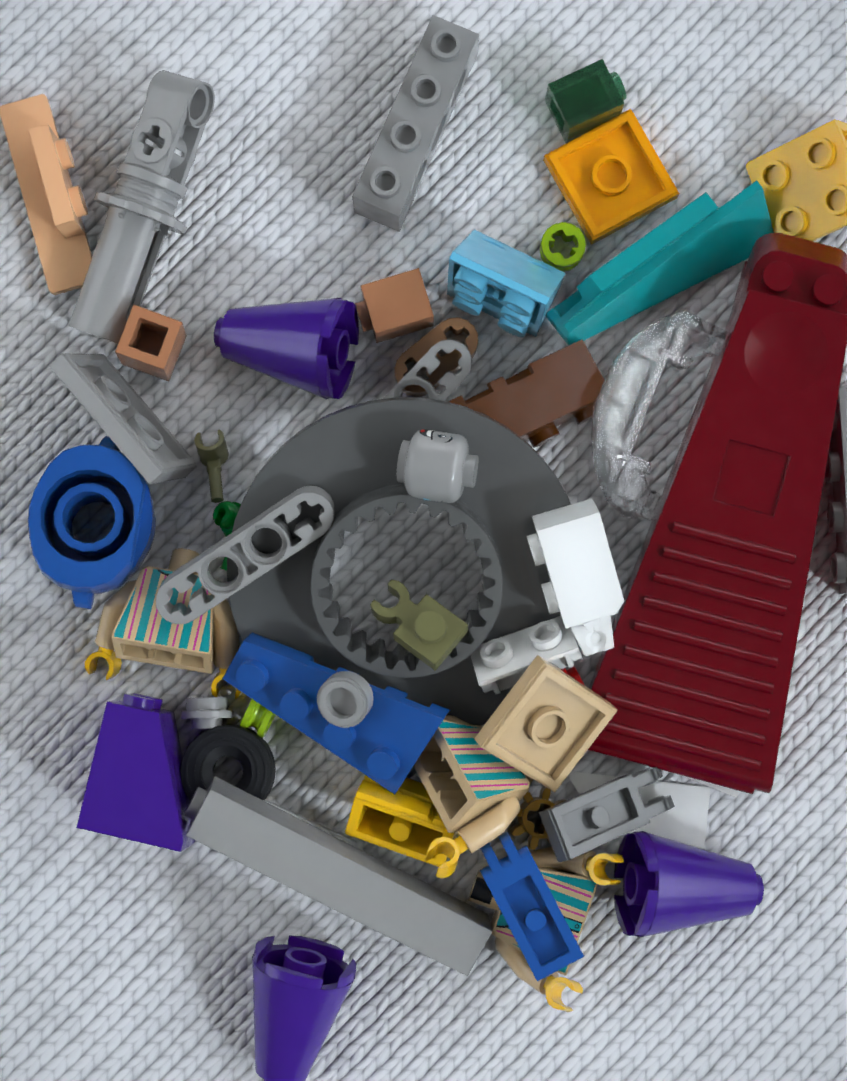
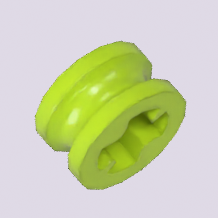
M561 222L552 225L542 236L539 249L542 261L563 272L572 270L583 258L586 247L585 237L581 230L571 223ZM561 236L564 242H574L576 247L571 248L570 258L564 259L560 252L552 254L549 247H554L555 237Z
M252 699L241 720L240 727L245 729L254 727L257 730V736L263 738L276 715Z

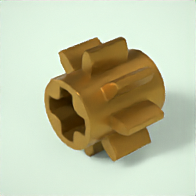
M545 786L540 790L539 797H532L529 791L523 796L524 802L521 804L520 811L517 814L519 824L510 831L513 836H519L524 832L530 834L528 848L535 850L538 846L539 839L546 838L549 843L550 840L544 824H540L538 831H534V823L527 820L529 810L538 811L541 803H544V810L566 801L565 799L554 803L549 801L551 790Z

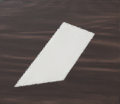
M573 771L568 775L579 795L618 778L616 776ZM657 781L653 784L637 788L643 804H647L649 800L658 796L671 795L675 807L650 818L651 823L629 833L634 834V832L644 831L697 848H705L710 787Z

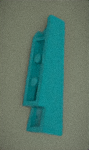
M755 181L720 208L708 193L705 192L590 274L577 286L578 290L549 310L545 315L563 340L568 345H571L582 339L584 341L748 259L755 242L765 234L774 233L763 188L758 181Z

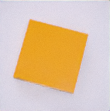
M631 109L544 155V163L591 245L677 199L680 194Z

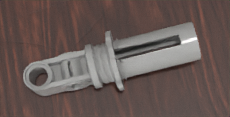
M165 70L159 71L152 78L147 90L146 102L138 125L133 132L125 162L120 163L117 174L120 175L117 189H115L114 193L96 192L93 199L97 203L108 207V211H105L107 217L69 323L70 327L118 344L133 304L141 307L165 236L170 235L168 231L183 235L186 233L187 227L174 217V210L177 208L178 200L185 198L187 188L184 185L190 168L195 161L196 151L205 125L209 121L214 109L215 94L213 87L209 83ZM149 139L154 142L153 146L148 145L145 140ZM175 149L180 150L182 152V156H179L178 154L174 153Z

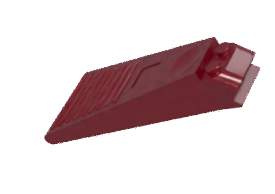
M769 233L763 235L755 242L748 261L744 262L729 320L623 596L624 603L614 619L612 625L614 648L602 651L589 685L590 690L609 701L618 711L588 750L653 768L657 767L660 770L753 794L754 790L770 793L779 751L847 346V254L843 250L783 233Z

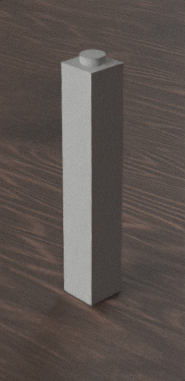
M216 776L212 779L207 791L199 786L197 787L184 812V816L191 819L186 834L187 837L466 976L469 975L492 933L487 913Z

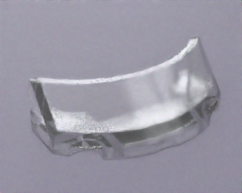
M680 311L663 317L634 336L624 346L609 367L600 393L596 398L591 430L592 456L596 475L606 501L623 517L628 519L655 521L664 499L663 496L655 490H651L648 486L646 474H650L651 463L631 454L665 364L667 363L683 370L690 367L694 361L692 358L696 356H718L728 333L688 311Z

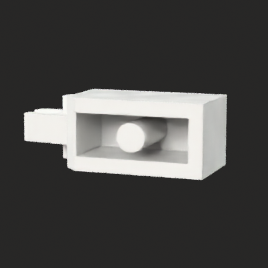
M593 498L532 516L536 533L527 535V540L535 566L546 564L550 582L541 584L549 614L560 612L565 629L571 627L584 656L614 648L611 615L618 613L624 603V598L600 512Z

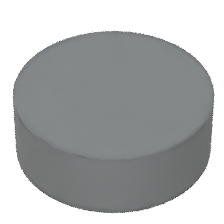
M340 671L331 675L322 684L317 694V705L320 713L329 723L342 728L353 727L359 724L370 712L373 706V692L369 683L359 674L351 671Z

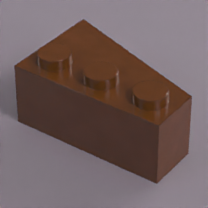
M582 339L530 363L527 369L506 380L502 376L487 384L488 389L467 400H464L461 395L448 401L493 418L511 429L526 442L530 441L532 447L535 448L558 436L560 433L557 426L573 418L579 425L604 412L605 410L601 403L608 399L611 391Z

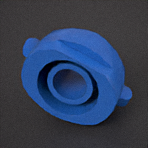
M105 436L99 445H79L64 450L49 463L33 492L29 505V539L33 557L42 574L57 586L71 590L76 607L92 609L95 594H102L120 588L139 570L151 550L155 536L156 517L150 489L144 477L110 437ZM92 502H103L111 505L115 511V522L108 535L95 543L77 541L72 529V522L76 513L83 506Z

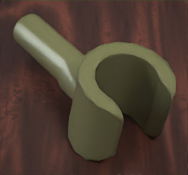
M218 430L219 441L213 446H204L200 432L196 434L194 439L200 462L206 466L208 472L211 502L213 503L224 501L221 465L227 461L229 456L225 437L221 430Z

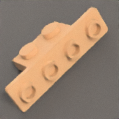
M40 94L0 106V117L48 290L53 295H58L82 288L92 260L91 249L82 221V216L88 215V211L79 185L73 187L68 169L74 168L75 165L66 138L59 139L50 103L46 95Z

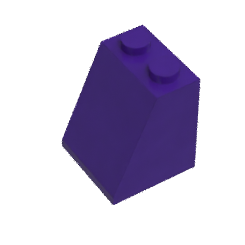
M124 693L122 701H107L76 828L182 852L195 842V840L186 836L191 819L184 816V812L190 800L184 792L181 781L180 769L183 755L175 714L173 711L161 709L163 699L137 693Z

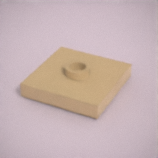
M537 655L474 739L481 748L553 792H556L618 710L609 701Z

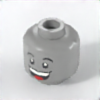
M427 429L418 430L410 441L403 440L397 462V482L404 483L407 494L412 497L429 501L454 503L461 497L464 487L474 488L478 473L479 457L469 454L468 441L461 434Z

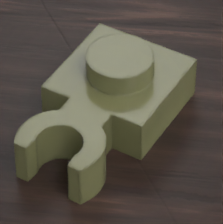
M391 579L388 583V591L399 599L398 604L392 608H386L378 601L373 600L370 604L371 612L382 623H397L399 627L393 633L394 640L436 671L466 635L468 624L428 594L416 605L410 600L409 591L406 586L397 580Z

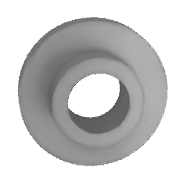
M227 697L186 698V711H181V719L192 718V729H209L223 725L222 718H233V710H228Z

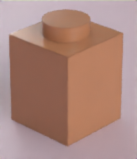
M419 268L361 285L363 301L355 303L363 332L373 330L376 343L434 326V315Z
M133 304L115 351L121 364L170 381L187 336L183 323Z

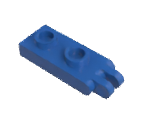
M505 832L498 837L507 856L498 860L490 843L486 844L480 849L489 865L481 869L480 872L536 980L539 981L583 958L584 955L527 845L517 850L508 832Z

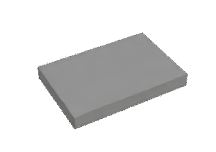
M61 353L49 365L149 484L186 478L197 467L194 459L104 354Z

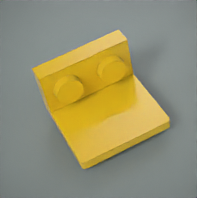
M834 119L747 162L746 170L751 183L758 181L763 188L774 233H783L815 241L847 226V123Z

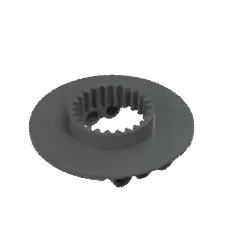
M394 397L355 404L320 418L286 441L269 458L256 475L244 496L235 518L232 532L304 486H317L324 489L331 495L334 502V519L330 529L324 535L229 597L231 611L242 641L253 632L313 656L314 662L335 671L342 667L359 674L373 686L384 690L387 686L408 693L407 699L427 707L434 703L449 709L450 711L447 715L455 716L471 725H484L513 687L502 690L499 694H495L494 690L484 693L482 687L478 684L471 654L481 644L492 639L500 638L561 616L560 612L549 614L541 584L550 582L546 564L535 566L527 535L536 533L532 516L571 505L565 490L544 459L523 438L493 418L465 406L435 399ZM427 429L461 434L468 441L469 454L479 457L478 473L474 488L464 487L461 497L456 502L443 503L412 497L407 494L404 483L397 482V462L403 440L410 441L418 430ZM306 501L301 502L300 515L288 524L284 514L278 516L288 525L293 539L298 537L294 533L296 524L309 517L315 523L320 521L319 514L322 506L319 503L315 506H310ZM398 503H405L409 513H416L421 504L428 505L430 517L433 518L446 511L448 524L454 527L462 523L464 537L467 541L474 540L476 554L481 559L483 592H479L476 597L478 610L468 611V632L436 671L408 652L399 643L393 651H387L383 639H378L372 645L367 644V632L364 630L351 634V620L348 617L339 619L340 605L338 601H332L333 586L330 583V573L334 563L335 548L341 549L344 545L345 531L350 533L357 531L359 516L369 522L375 520V511L378 507H382L389 515H393ZM261 528L252 535V543L259 552L265 554L273 553L282 545L280 535L273 529ZM227 558V582L234 580L239 573L236 563L232 559Z

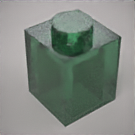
M603 59L549 83L545 102L565 143H568L620 115L624 106L623 100L626 99V91L619 75L615 71L609 73Z

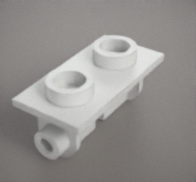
M561 616L483 643L471 654V659L478 684L482 687L483 692L486 693L494 690L495 694H499L502 690L511 688L516 684L537 655L560 670L574 667L573 661L582 659L571 627L565 629Z

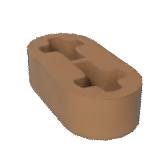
M459 317L449 318L441 322L397 359L394 368L396 383L408 373L406 366L408 363L413 362L416 364L433 345L441 340H446L445 334L449 331L456 336L462 332L468 336L465 339L464 345H466L471 353V358H473L478 347V333L474 325L468 320ZM454 349L451 353H446L442 357L437 353L436 356L440 360L439 366L431 375L426 370V378L435 389L441 385L438 381L446 372L452 371L456 373L461 369L458 361L462 354L458 350ZM415 384L408 385L402 390L406 395L413 397L428 394L423 387Z

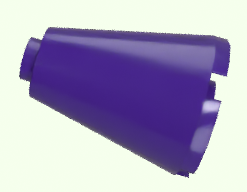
M330 298L232 308L226 312L224 318L220 317L216 322L214 343L216 347L220 348L223 358L324 399H340L349 387L356 361L347 360L349 345H358L359 341L358 314L356 305L351 301L342 298Z
M644 831L634 832V834L627 833L619 846L617 854L623 857L624 863L615 862L614 878H623V895H614V906L618 923L623 933L628 936L645 937L748 916L753 913L756 905L762 902L764 894L763 880L759 874H756L754 867L750 863Z
M289 935L288 944L273 945L275 936L265 937L256 943L252 956L255 1071L258 1076L264 1079L263 1081H306L353 984L357 963L352 959L348 965L343 961L344 951L321 940Z

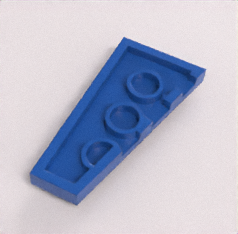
M253 632L246 637L222 679L393 794H396L450 710L434 703L430 707L407 699L408 693L387 686L384 690L369 684L373 692V706L366 717L353 727L342 728L329 723L320 713L317 705V694L322 684L331 675L340 671L350 670L339 667L335 671L315 663L313 656Z

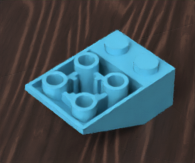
M473 230L455 248L449 258L447 295L454 298L452 301L453 305L466 313L479 316L482 311L499 319L497 325L512 335L524 337L528 333L536 337L566 273L479 231Z

